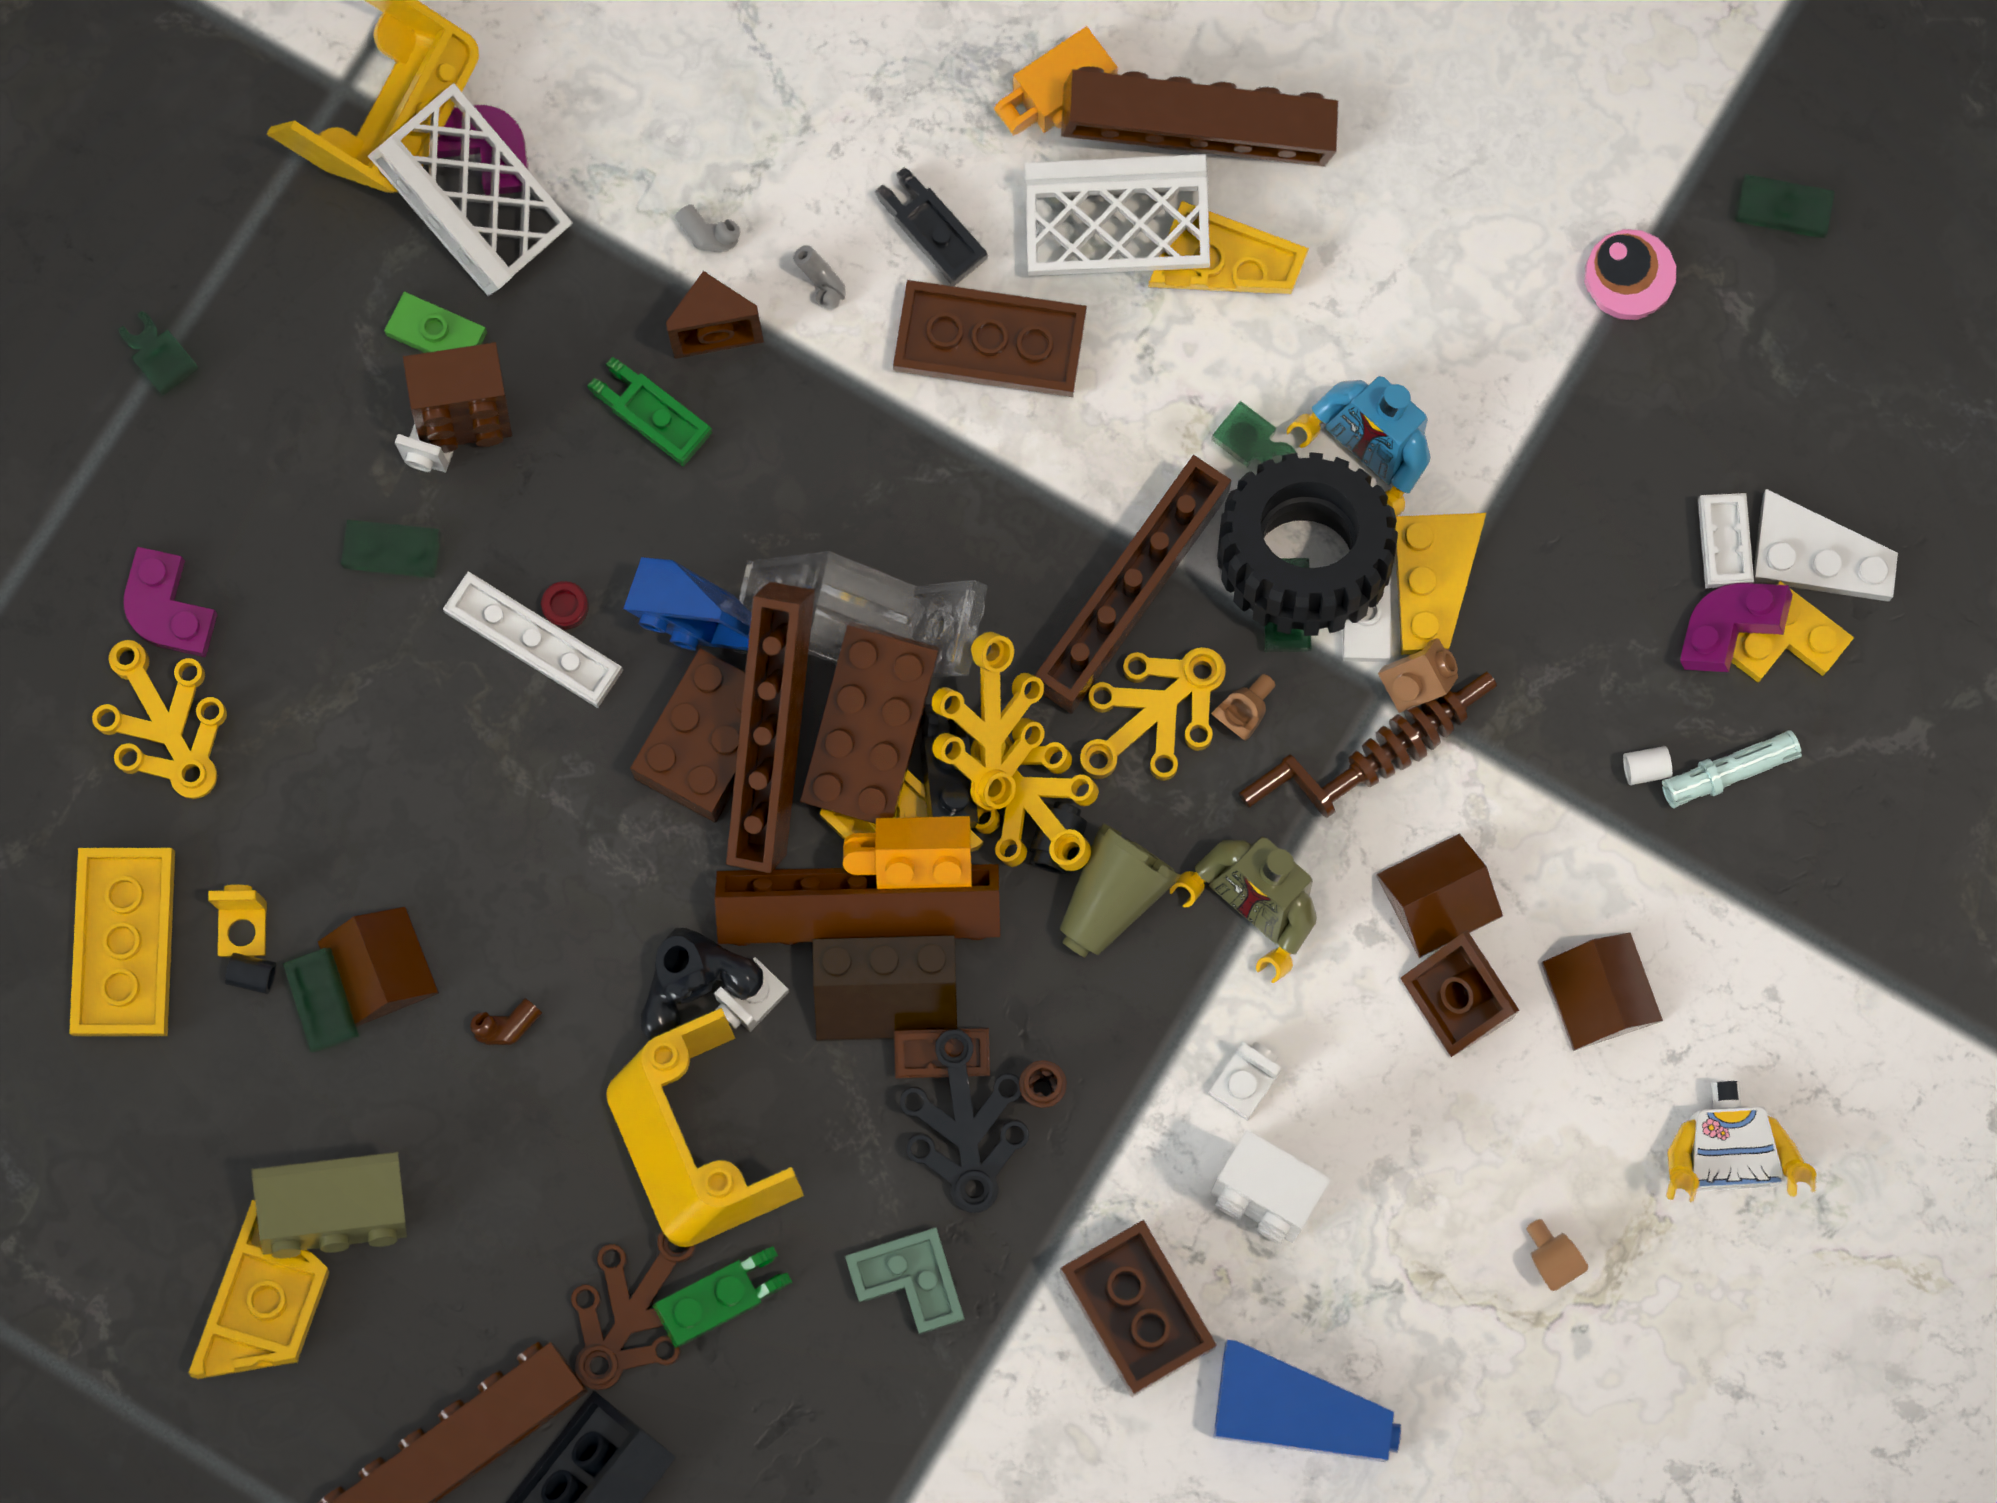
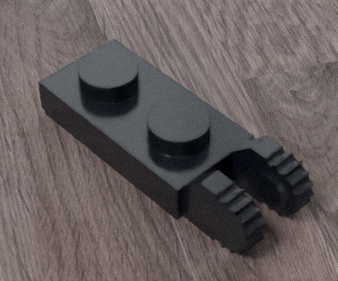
M904 167L896 175L901 186L909 192L914 200L905 207L893 191L885 185H881L875 190L876 196L889 213L895 217V222L952 286H955L988 259V253L930 187L926 189Z
M925 704L921 718L922 742L920 743L927 817L970 816V828H975L979 821L977 805L972 800L970 793L972 781L953 764L945 763L934 756L932 747L935 739L938 737V714L934 712L932 704ZM948 719L950 734L961 738L965 744V751L971 755L969 737H966V731L953 719ZM952 742L945 749L946 755L952 750Z

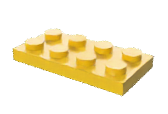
M78 848L69 1034L72 1036H168L175 850L172 848Z

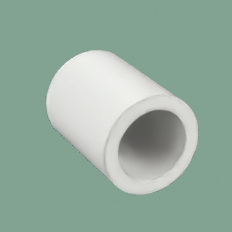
M1666 746L1623 754L1624 771L1629 785L1672 777V762Z

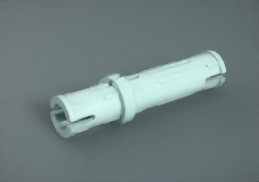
M1787 730L1771 739L1761 741L1721 759L1719 758L1714 761L1705 759L1700 761L1698 767L1691 769V771L1663 780L1662 789L1666 800L1672 808L1707 794L1716 796L1723 792V788L1733 783L1745 780L1783 763L1801 758V747L1795 734L1791 730Z

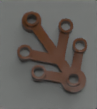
M661 1231L657 1241L660 1254L631 1299L624 1272L627 1264L625 1251L615 1244H608L600 1249L597 1262L600 1268L605 1271L615 1324L605 1339L603 1338L597 1310L601 1305V1295L598 1290L590 1285H581L573 1291L571 1296L572 1306L579 1313L585 1347L577 1355L575 1371L577 1377L585 1386L594 1390L608 1389L618 1382L623 1370L653 1363L669 1366L678 1361L681 1355L680 1347L675 1349L674 1355L668 1360L660 1359L657 1354V1349L661 1343H672L669 1336L657 1338L650 1346L622 1350L632 1333L663 1326L655 1309H647L675 1265L689 1260L694 1255L697 1244L686 1247L680 1253H674L670 1250V1241ZM612 1250L618 1251L621 1256L619 1265L614 1268L606 1267L604 1264L605 1254ZM584 1291H591L595 1297L594 1304L587 1309L581 1308L578 1305V1296ZM597 1357L606 1358L609 1364L608 1370L602 1375H595L591 1369V1364Z

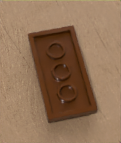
M907 280L893 371L1073 397L1087 306Z
M850 621L848 623L800 802L876 824V818L895 817L940 647Z

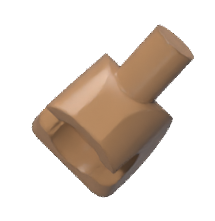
M1262 674L1249 689L1243 687L1231 693L1211 714L1246 741L1256 730L1265 715L1266 705L1263 700L1275 688V682L1268 675Z
M1542 1219L1532 1222L1526 1228L1538 1249L1530 1253L1551 1291L1560 1289L1588 1270V1264L1584 1257L1564 1233L1554 1238Z

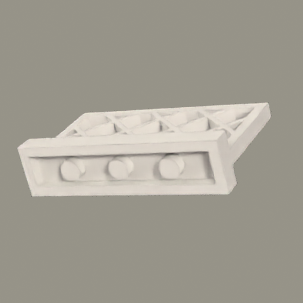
M454 83L368 155L370 160L487 296L499 290L513 275L573 224ZM449 98L463 113L462 129L438 126L439 107ZM429 115H431L430 125L420 124ZM470 122L477 129V131L470 130ZM411 131L430 133L429 157L413 156L400 140ZM438 134L461 137L460 161L437 158ZM469 138L485 139L492 147V164L468 162ZM500 158L507 166L500 165ZM421 164L429 165L428 172L422 167ZM437 166L460 168L459 193L443 191L436 183ZM468 169L491 172L490 196L467 194ZM499 173L515 174L522 182V199L498 197ZM530 193L537 201L530 200ZM452 200H459V206L457 207ZM467 201L490 203L489 228L473 226L466 218ZM498 204L521 207L520 231L497 229ZM529 208L545 209L557 225L546 234L528 232ZM482 235H489V241L487 242ZM497 236L520 238L519 258L509 267L496 253ZM528 239L538 240L528 249Z
M1206 154L1024 163L1029 276L1210 268ZM1179 191H1198L1199 205L1186 218L1169 204ZM1157 192L1167 193L1163 197H1161ZM1134 193H1146L1156 202L1141 219L1137 218L1124 206ZM1112 194L1122 195L1118 199H1116ZM1101 195L1111 206L1094 222L1078 207L1088 196ZM1069 196H1076L1072 201L1067 198ZM1056 197L1066 208L1049 224L1037 213L1036 198ZM1162 209L1180 223L1164 240L1146 226ZM1117 211L1135 225L1119 242L1101 228ZM1072 213L1089 227L1073 245L1056 230ZM1198 216L1200 230L1192 224ZM1037 223L1044 229L1038 236ZM1187 229L1200 241V255L1180 256L1170 245ZM1140 231L1158 246L1147 258H1135L1125 249ZM1095 233L1112 247L1101 260H1089L1079 251ZM1050 235L1067 249L1056 262H1038L1037 248ZM1163 252H1165V253L1168 254L1170 257H1159V256H1160ZM1118 254H1120L1124 259H1114V258H1115ZM1073 256H1075L1079 261H1069V260H1070Z

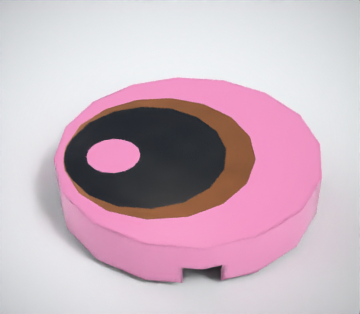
M1624 229L1608 234L1594 246L1585 265V285L1588 293L1590 291L1592 298L1596 301L1595 304L1603 312L1618 319L1638 320L1659 310L1666 304L1676 284V264L1670 250L1659 238L1642 230Z

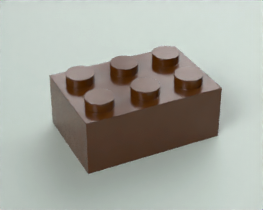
M496 342L403 356L410 406L420 441L442 448L443 453H448L458 449V445L476 442L478 446H494L504 441L503 438L513 437Z
M700 648L630 767L635 780L716 823L734 791L746 673Z
M1144 1220L1060 1268L1061 1276L1131 1397L1136 1396L1217 1347Z

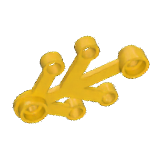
M986 632L978 636L971 647L973 660L980 667L981 718L964 704L962 694L947 687L940 688L932 698V708L935 713L948 719H953L982 746V764L965 751V744L961 738L950 733L940 734L935 739L932 750L937 759L953 764L972 781L970 793L974 803L985 810L992 811L1006 807L1013 800L1016 792V783L1012 775L1029 752L1038 747L1044 739L1045 731L1039 722L1029 718H1022L1030 705L1041 699L1044 693V684L1040 678L1029 673L1019 674L1012 683V693L1014 696L1001 712L1000 672L1010 666L1014 657V646L1007 637L994 632ZM991 645V651H990V653L986 656L987 650H988L989 646ZM1029 682H1031V689L1029 693L1025 695V687ZM951 696V705L945 710V701ZM1032 727L1030 737L1025 740L1026 731ZM1012 731L1015 742L1001 758V745ZM952 742V750L946 755L945 749ZM993 782L992 788L988 791L990 784Z
M124 640L118 642L110 651L109 664L119 677L130 681L152 721L121 714L113 705L104 704L95 709L92 715V722L101 733L106 735L121 733L164 744L173 760L144 755L136 745L126 743L119 746L115 751V764L127 774H134L139 771L170 779L174 790L185 798L198 799L206 796L212 791L217 781V769L209 757L218 727L226 720L227 710L221 701L214 697L204 698L198 703L196 715L201 723L190 751L182 734L196 689L203 683L205 678L203 667L192 658H186L177 663L174 669V676L178 683L168 711L146 672L149 667L148 653L135 641ZM125 651H133L134 660L127 665L120 664L121 654ZM187 667L197 668V675L194 679L190 681L183 680L182 673ZM211 705L218 706L219 714L216 718L211 720L204 718V711L207 707ZM108 712L114 713V723L108 727L101 726L102 716ZM130 751L136 752V762L131 766H124L122 763L123 756ZM192 767L199 768V778L194 782H187L185 780L186 771Z
M1204 647L1189 651L1182 660L1148 658L1145 654L1139 652L1128 655L1123 663V673L1129 681L1140 683L1149 676L1175 678L1177 680L1165 691L1116 688L1106 682H1099L1093 685L1088 697L1089 704L1093 710L1100 713L1108 712L1113 707L1141 708L1143 710L1107 741L1094 739L1084 745L1080 754V765L1083 772L1094 779H1103L1110 776L1116 768L1117 757L1157 723L1156 753L1151 758L1150 771L1158 780L1166 781L1173 778L1178 769V760L1174 755L1177 705L1192 693V722L1186 727L1184 739L1187 746L1193 750L1201 751L1206 749L1213 737V731L1209 725L1210 692L1220 687L1226 672L1222 657L1216 651ZM1132 661H1141L1144 663L1146 670L1142 674L1135 675L1129 671L1128 665ZM1198 665H1206L1210 669L1211 674L1208 678L1200 679L1195 676L1194 668ZM1105 690L1111 695V700L1107 704H1098L1094 700V694L1097 691ZM1201 728L1207 733V739L1201 743L1194 742L1190 737V732L1193 729ZM1095 754H1102L1106 757L1107 764L1100 769L1094 768L1090 764V758ZM1160 758H1167L1172 762L1173 768L1166 773L1160 772L1155 767L1156 761Z
M1008 736L1001 745V758L1013 745L1012 740ZM974 740L971 746V756L982 764V746ZM1052 742L1046 746H1038L1032 749L1021 765H1044L1051 773L1061 774L1070 767L1072 756L1064 745ZM1062 752L1061 760L1056 764H1050L1052 755ZM1016 770L1012 775L1016 783V792L1013 800L1006 806L1002 836L995 846L996 856L1005 865L1010 867L1018 866L1025 860L1027 848L1021 841L1026 810L1050 839V856L1062 869L1075 871L1084 867L1091 856L1089 842L1078 831L1066 830L1040 797L1071 798L1079 806H1088L1095 802L1098 797L1099 790L1096 783L1089 776L1083 774L1076 775L1072 779L1023 777ZM993 782L990 784L988 791L992 788ZM1089 784V790L1085 795L1076 796L1077 789L1081 785ZM977 806L978 821L985 812H991V817L985 824H979L978 822L975 829L983 834L994 832L1001 822L999 812L997 810H985ZM1010 845H1017L1016 853L1011 857H1005L1006 849ZM1074 847H1080L1078 855L1068 860V852Z

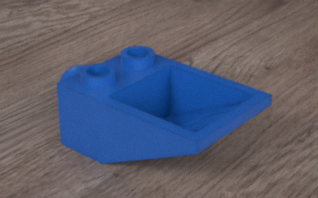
M641 557L623 608L640 618L638 624L641 627L657 633L666 632L671 635L670 642L687 650L694 651L697 645L748 651L752 613L733 594L673 560Z

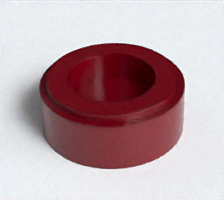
M561 581L551 585L544 592L541 608L546 620L562 630H569L579 626L586 619L589 603L581 587L572 582Z

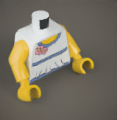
M1739 1081L1711 1083L1713 1109L1698 1110L1691 1116V1120L1682 1123L1667 1151L1670 1182L1666 1196L1670 1200L1674 1199L1676 1189H1684L1689 1193V1202H1694L1697 1191L1776 1187L1784 1182V1176L1787 1177V1193L1789 1196H1797V1182H1805L1810 1186L1811 1192L1816 1191V1170L1813 1166L1804 1162L1796 1144L1778 1120L1768 1116L1765 1107L1742 1108Z

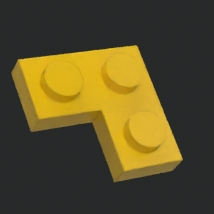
M1781 581L1778 583V585H1785ZM1790 589L1793 596L1784 635L1739 632L1732 663L1759 683L1783 651L1788 649L1821 676H1824L1854 637Z

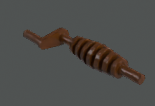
M1486 671L1455 693L1449 690L1447 695L1438 698L1439 703L1434 699L1421 704L1423 712L1418 707L1412 706L1404 711L1406 719L1397 714L1389 720L1391 730L1386 726H1382L1375 733L1378 743L1369 738L1362 745L1366 757L1360 752L1355 751L1348 758L1350 762L1349 769L1322 788L1294 756L1289 754L1282 759V763L1238 794L1243 803L1250 808L1293 777L1317 810L1324 817L1328 818L1335 813L1332 803L1358 784H1365L1368 787L1378 784L1379 779L1376 772L1387 779L1395 775L1393 764L1400 770H1404L1412 765L1409 755L1417 762L1427 756L1425 746L1430 750H1434L1441 743L1439 734L1447 738L1454 731L1451 720L1457 725H1461L1468 718L1466 713L1467 707L1497 687V684L1491 674Z

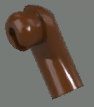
M524 998L509 1016H489L487 1012L478 1013L471 1020L470 1028L476 1040L485 1045H512L525 1034L541 1016L542 1012L528 999Z

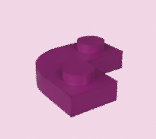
M473 105L529 171L525 139L520 126L514 118L494 106ZM458 107L453 108L444 127L462 129L463 113ZM470 122V130L477 131V129ZM440 134L437 144V158L461 156V137ZM469 138V155L480 154L481 163L492 164V147L485 139ZM500 158V165L507 166ZM482 171L483 189L485 195L490 196L491 172ZM499 173V194L522 192V182L515 174Z
M137 547L124 593V610L130 625L145 641L154 646L206 657L218 614L214 609L174 601L185 560L182 556Z
M1735 583L1722 586L1706 595L1697 604L1689 620L1680 657L1684 670L1729 672L1738 632L1784 635L1793 596L1789 585Z

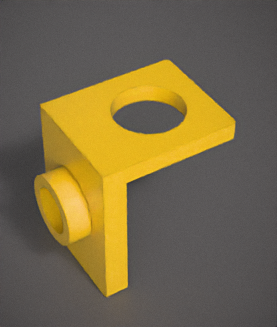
M226 885L224 886V891H209L208 901L219 910L218 956L231 957L233 953L251 957L265 956L267 901L256 890H252V886ZM239 920L250 921L255 927V937L246 946H236L229 939L231 926Z

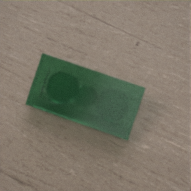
M347 520L341 565L345 569L435 578L441 533L439 529Z

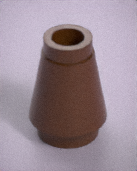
M1040 1060L1029 1064L1023 1070L1019 1080V1088L1023 1098L1029 1104L1035 1107L1046 1108L1057 1104L1063 1098L1067 1088V1080L1064 1072L1058 1065L1050 1061ZM1039 1082H1047L1051 1086V1093L1044 1097L1041 1092H1034V1086Z

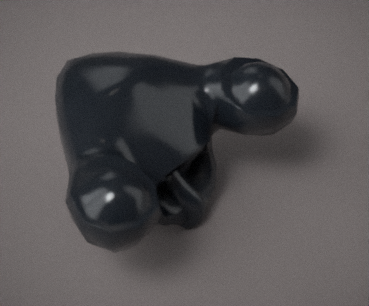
M675 928L658 948L653 981L646 1004L641 1013V1029L648 1039L651 1040L679 1027L681 1022L677 1003L683 1005L704 996L712 990L717 981H723L729 993L741 1000L757 995L763 985V970L755 960L732 953L696 931L687 928Z

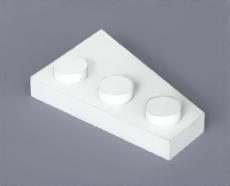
M1765 489L1762 495L1753 569L1754 582L1778 585L1781 581L1785 585L1794 588L1888 602L1893 598L1898 558L1897 552Z

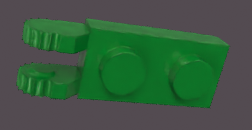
M611 357L605 366H607L609 372L615 378L629 386L620 397L604 382L595 378L588 384V389L606 405L611 407L617 416L684 467L713 433L712 428L642 373L636 374L618 359Z
M774 1247L767 1248L749 1257L742 1263L738 1260L653 1305L675 1349L759 1306L761 1300L792 1283L788 1273H784L770 1278L766 1283L754 1289L747 1276L748 1273L771 1264L778 1257Z

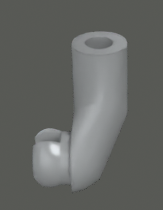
M692 204L683 207L675 215L676 221L693 244L701 250L726 252L738 243L740 228L732 220L726 219L725 222H719L718 224H706Z
M804 245L795 252L793 260L820 289L816 293L817 303L829 310L837 308L839 301L845 299L844 283L811 246Z

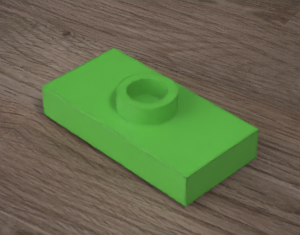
M404 292L384 332L390 338L428 353L480 345L487 334V329L482 325Z

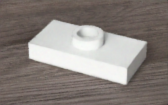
M1746 493L1700 495L1698 498L1705 588H1720L1735 583L1753 584L1754 575Z
M1391 577L1388 586L1384 588V594L1375 607L1370 608L1368 606L1367 616L1357 623H1352L1349 619L1346 620L1345 628L1343 629V661H1390Z

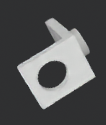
M415 424L410 437L398 434L395 440V444L408 466L425 472H430L432 468L446 473L454 451L443 453L441 447L420 441Z

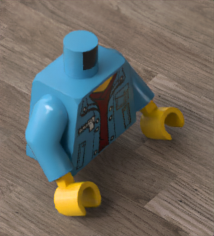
M1378 376L1369 385L1363 380L1339 382L1312 407V414L1300 415L1289 425L1286 432L1288 435L1295 427H1302L1307 432V439L1299 447L1304 448L1319 435L1321 430L1320 424L1322 422L1327 424L1325 426L1327 431L1388 485L1393 484L1392 488L1385 491L1388 496L1387 504L1394 508L1396 516L1400 515L1405 509L1403 494H1409L1429 465L1431 458L1427 439L1424 435L1428 421L1426 414L1410 401V393L1404 386L1391 384L1382 376Z

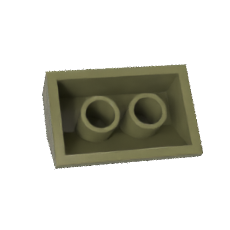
M398 1152L252 1169L259 1237L263 1255L272 1254L275 1258H291L298 1256L301 1250L320 1248L323 1252L333 1253L348 1249L349 1244L369 1242L371 1246L383 1247L396 1243L398 1238H407Z

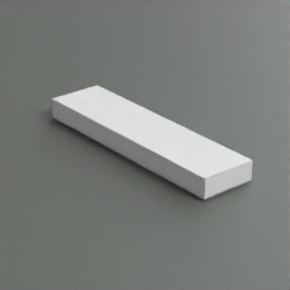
M469 571L443 608L447 615L599 708L623 672L622 666Z

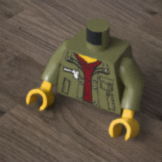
M1261 836L1252 844L1245 840H1223L1195 865L1196 872L1186 871L1182 873L1178 881L1170 888L1169 893L1172 894L1178 887L1186 888L1191 896L1183 904V907H1190L1204 891V882L1210 883L1209 886L1272 942L1279 945L1278 948L1273 949L1260 958L1256 964V971L1259 973L1269 963H1272L1276 968V976L1272 979L1271 983H1275L1292 970L1293 961L1290 954H1297L1316 924L1317 915L1310 896L1313 880L1306 871L1294 862L1292 855L1288 851L1279 849L1266 837Z

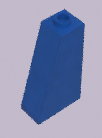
M1227 1339L1225 1342L1213 1434L1214 1439L1379 1462L1388 1461L1390 1452H1398L1401 1424L1393 1423L1394 1411L1239 1341Z

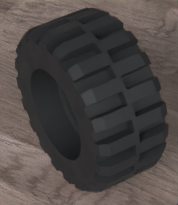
M1310 452L1309 458H1298V453L1282 455V462L1275 464L1273 459H1269L1259 464L1257 475L1252 471L1247 472L1238 481L1237 489L1230 491L1225 501L1224 513L1221 515L1217 551L1218 568L1222 570L1221 580L1226 591L1234 592L1233 602L1242 611L1246 612L1249 608L1253 610V620L1263 626H1266L1268 622L1277 624V631L1291 634V629L1304 630V636H1318L1319 629L1328 628L1329 633L1343 630L1347 619L1352 623H1357L1367 616L1368 606L1370 608L1375 607L1383 597L1385 586L1389 584L1398 539V532L1395 530L1397 519L1394 508L1387 505V494L1381 486H1371L1372 477L1363 469L1358 468L1355 472L1349 469V461L1338 457L1335 458L1334 462L1325 460L1322 453ZM1299 520L1313 521L1326 525L1337 532L1346 542L1350 551L1342 559L1331 565L1305 568L1292 565L1279 558L1268 547L1264 537L1274 528L1288 522Z

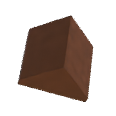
M705 271L700 274L666 321L675 359L764 342L757 305Z
M1460 833L1376 875L1419 958L1445 946L1467 930L1471 933L1503 917L1487 866Z
M406 907L354 916L318 941L351 1029L439 994Z
M1468 930L1400 978L1451 1057L1510 1022L1520 1011Z
M1631 932L1590 940L1541 963L1573 1051L1663 1021Z

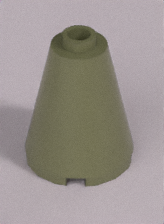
M1102 823L1097 831L1091 847L1090 859L1083 867L1060 926V930L1066 934L1062 943L1086 958L1090 951L1096 955L1104 951L1165 894L1181 876L1174 871L1175 869L1135 841L1132 842L1127 838H1123L1121 832L1106 823Z

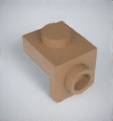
M1436 638L1429 641L1422 651L1383 666L1378 675L1398 712L1401 713L1412 706H1419L1425 702L1447 695L1458 679V668L1453 654L1449 650L1444 649L1441 641Z

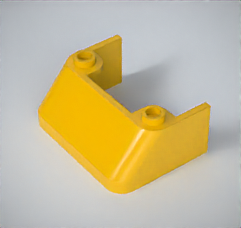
M364 0L382 12L374 28V40L378 49L396 63L358 135L355 136L347 130L337 127L325 129L317 135L295 120L271 126L267 135L326 172L383 192L395 193L398 191L370 160L368 155L451 84L454 83L462 92L477 65L479 49L475 39L469 33L418 0ZM450 98L439 107V127H444L455 106ZM429 115L420 124L430 125L431 115ZM411 131L400 140L413 156H429L430 133Z
M722 1008L651 1039L611 1080L607 1088L608 1104L660 1227L671 1243L681 1247L696 1245L804 1196L792 1167L747 1187L740 1170L730 1162L714 1161L699 1168L695 1166L662 1087L680 1079L686 1073L691 1058L736 1039Z

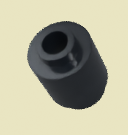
M1055 802L1053 808L1048 807L1066 830H1076L1082 836L1084 835L1087 821L1080 817L1081 810L1063 802ZM1037 825L1029 849L1033 853L1030 863L1052 873L1066 874L1067 870L1062 869L1051 858L1049 852L1051 841ZM1074 847L1068 852V860L1077 856L1079 847Z

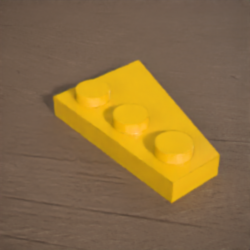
M1181 201L1178 212L1186 218L1197 206ZM1208 211L1210 268L1154 270L1149 281V287L1292 294L1309 248ZM1198 216L1192 224L1200 230ZM1176 219L1173 221L1169 234L1180 224ZM1187 229L1170 245L1180 256L1200 255V241ZM1163 252L1159 257H1170V256H1169L1168 254H1166L1165 252Z
M1486 513L1396 516L1395 530L1398 532L1395 558L1401 655L1420 652L1429 641L1436 638L1441 641L1444 649L1449 650Z

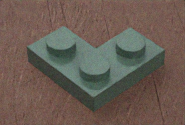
M936 1227L845 1256L859 1303L905 1289L919 1335L965 1320Z

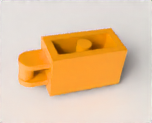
M1086 26L1013 75V92L1001 99L994 107V111L1012 135L1021 133L1034 123H1037L1044 133L1055 125L1057 128H1061L1063 88L1072 69L1078 70L1081 67L1094 66L1103 69L1104 73L1118 74V66ZM1021 103L1027 109L1022 115L1015 108Z
M970 816L876 818V833H854L846 837L843 843V867L852 875H876L877 889L972 887Z

